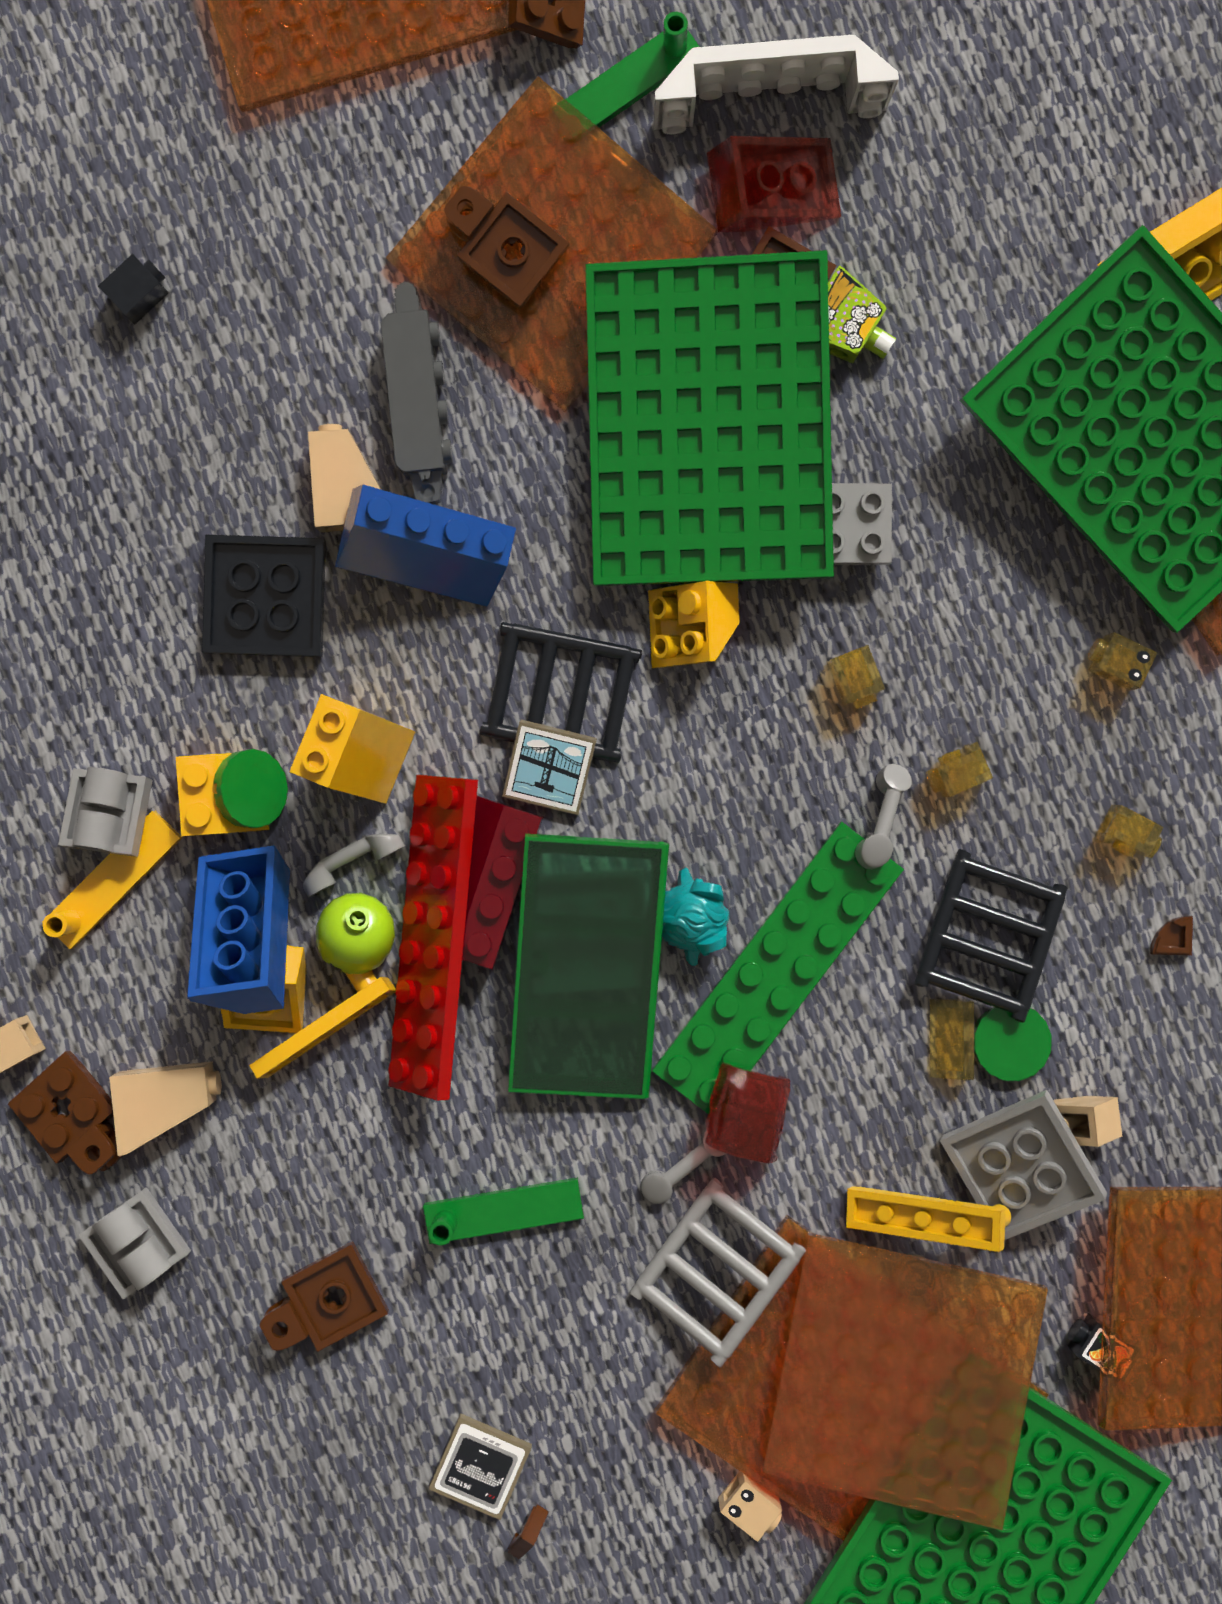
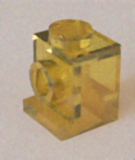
M978 742L964 745L966 753L963 755L960 749H956L938 757L940 765L926 771L928 782L935 793L940 791L943 797H951L993 778Z
M1111 805L1094 840L1107 844L1114 841L1111 848L1130 858H1133L1135 853L1152 858L1162 843V838L1159 836L1164 827L1123 805Z

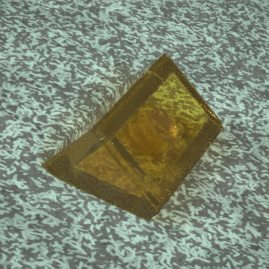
M929 999L930 1077L974 1080V1002L970 999Z

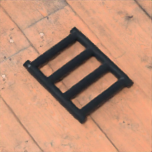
M502 622L500 625V636H504L488 720L487 722L483 721L479 734L515 743L518 727L503 725L519 640L542 645L527 721L543 724L557 649L581 652L565 728L566 731L578 734L581 733L595 658L600 656L619 660L603 742L602 744L596 743L592 758L619 763L621 760V749L617 747L634 663H638L639 659H641L642 650L561 632Z
M958 849L914 984L918 987L926 988L930 984L1012 1013L1011 1018L1024 1023L1038 986L1068 887L1063 884H1054L1053 887L971 859V853ZM966 873L1046 901L1047 905L1041 923L1039 924L960 896ZM954 910L1035 938L1029 960L1027 961L948 933L947 930ZM943 947L1022 975L1023 979L1017 998L935 970L941 948Z

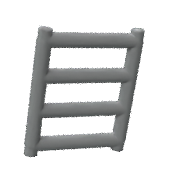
M713 1177L640 1275L636 1284L630 1290V1294L638 1300L645 1298L713 1354L710 1359L716 1366L722 1367L798 1265L806 1249L795 1242L793 1245L789 1244L722 1191L724 1186L717 1178ZM712 1204H715L782 1258L769 1277L699 1222ZM689 1235L758 1289V1292L745 1309L676 1254ZM666 1267L670 1268L735 1321L722 1341L654 1286V1283Z

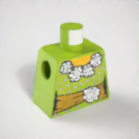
M839 265L828 282L829 354L854 363L863 347L884 359L896 340L895 337L877 327L887 308L857 279Z

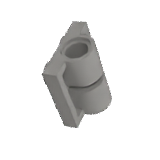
M832 483L834 565H890L892 563V484Z
M88 767L87 770L73 768L58 845L65 848L138 857L153 780L148 777L127 775L105 768Z
M147 1187L78 1235L122 1299H125L136 1290L139 1291L191 1252V1249Z

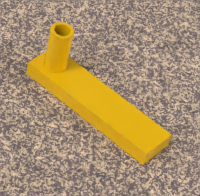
M151 811L145 818L138 857L110 853L42 921L44 932L50 937L59 938L69 949H74L183 837L156 811Z
M372 970L363 974L345 973L357 993L250 1064L249 1066L256 1078H269L394 994L396 988L390 979L386 977H379L377 979Z
M865 1187L847 1188L846 1228L1000 1252L1004 1249L1005 1227L1011 1222V1213L1004 1205L988 1206Z

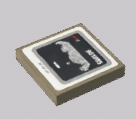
M460 1413L430 1482L429 1490L501 1520L531 1451L532 1444Z

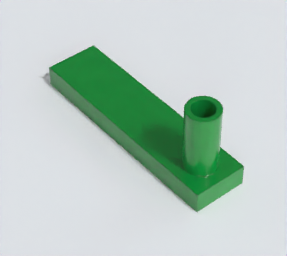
M680 12L669 13L664 19L663 32L552 108L553 115L574 145L659 87L692 48L700 47L688 31L686 16Z
M578 1177L423 1204L429 1244L440 1246L446 1245L452 1240L584 1219Z

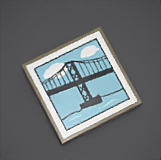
M521 719L502 797L578 815L597 738Z

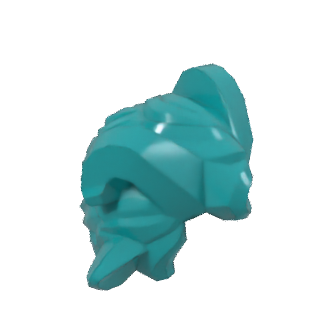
M685 867L679 871L677 886L665 893L662 937L664 941L668 942V945L684 949L686 961L690 965L696 966L700 953L703 956H707L711 952L726 947V925L730 917L729 910L723 905L722 886L703 882L702 879L698 878L694 881L689 869Z

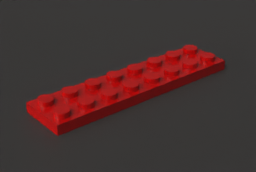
M416 775V784L413 792L414 806L412 827L410 829L409 861L406 870L405 905L402 912L403 928L399 948L398 983L395 990L396 1005L392 1026L391 1061L388 1067V1086L439 1101L450 1099L478 780Z

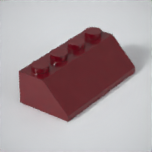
M477 796L462 960L493 969L522 885L525 833L538 834L544 817Z

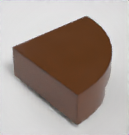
M1181 916L1168 921L1163 925V928L1161 927L1152 940L1150 954L1192 956L1193 916Z
M538 1504L529 1511L521 1533H515L508 1547L509 1554L520 1559L534 1546L549 1511Z

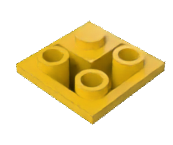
M702 581L648 590L652 668L716 661L740 623L738 583Z

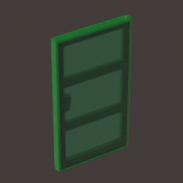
M525 833L508 1092L637 1099L649 1098L669 843L663 841Z

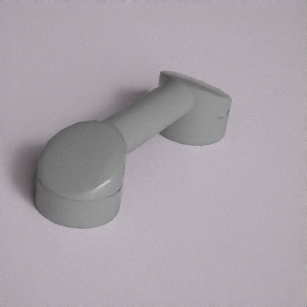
M898 764L885 766V768L878 772L876 777L877 787L884 794L875 830L873 835L859 842L855 850L858 863L866 869L881 867L892 856L893 845L889 839L901 793L907 791L912 784L909 772Z
M397 834L366 835L321 859L306 877L303 889L306 895L311 897L336 883L331 874L332 871L370 851L374 853L377 861L402 849L405 847V844Z
M722 1122L708 1124L702 1132V1143L667 1172L654 1170L648 1172L643 1177L641 1192L644 1198L654 1204L667 1202L671 1198L673 1193L672 1187L710 1156L720 1157L729 1152L733 1144L731 1129Z

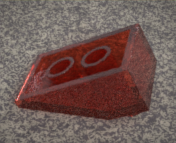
M730 136L707 152L718 232H748L767 229L768 226L774 228L841 217L830 138Z

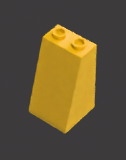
M321 694L289 772L330 789L387 804L416 732Z

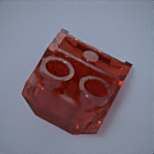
M722 1062L710 1097V1113L706 1119L708 1133L705 1143L716 1150L738 1158L768 1164L777 1161L776 1151L784 1125L786 1103L790 1094V1079L780 1075L779 1077L748 1071Z

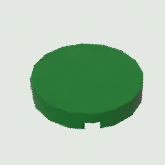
M249 749L233 752L221 762L214 777V784H217V794H214L218 809L225 819L235 826L258 828L269 825L280 816L286 805L288 785L285 772L275 758L267 752Z
M995 1007L990 1008L978 1018L972 1032V1049L978 1062L989 1074L1004 1081H1021L1034 1076L1045 1066L1051 1053L1052 1035L1047 1022L1032 1008H1030L1024 1023L1011 1018L1012 1013Z

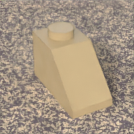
M1081 1096L1053 1100L1080 1146L1099 1147L1122 1137L1118 1097Z

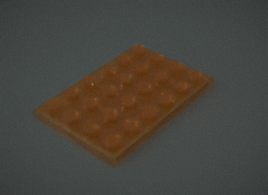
M1110 1187L1097 1425L1104 1430L1222 1426V1187Z

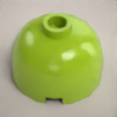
M346 893L333 899L321 912L315 931L316 947L322 959L329 965L331 963L334 967L341 969V972L347 974H363L378 968L390 954L395 939L394 921L387 907L376 897L364 893Z

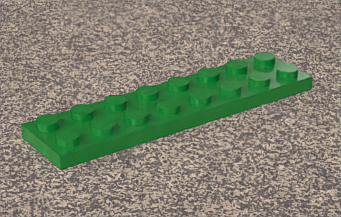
M840 822L652 1068V1072L713 1118L717 1116L904 870L892 859H889L887 863L876 869L862 867L856 859L855 850L859 842L864 840V838L843 822Z

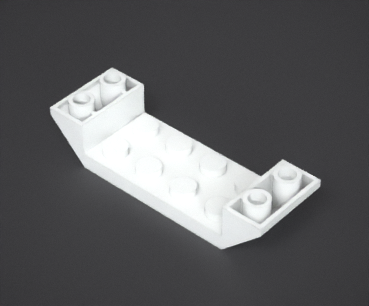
M856 35L696 47L687 53L655 91L653 127L654 130L663 129V133L671 135L684 132L686 127H693L696 95H699V98L703 100L718 99L723 93L738 92L742 97H752L760 94L764 89L776 88L779 93L789 94L799 91L801 86L816 85L819 90L826 91L839 87L840 83H845L848 114L858 113L860 118H873L879 116L882 111H887L899 81L898 71Z

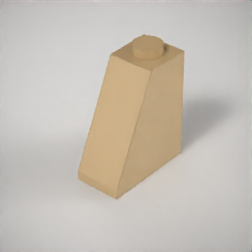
M324 424L318 427L319 431L308 432L314 526L320 532L343 531L352 489L362 484L381 489L349 430L342 429V425Z
M213 1062L119 1071L110 1076L117 1155H127L214 1103L216 1095L221 1093L222 1083L219 1071H213Z

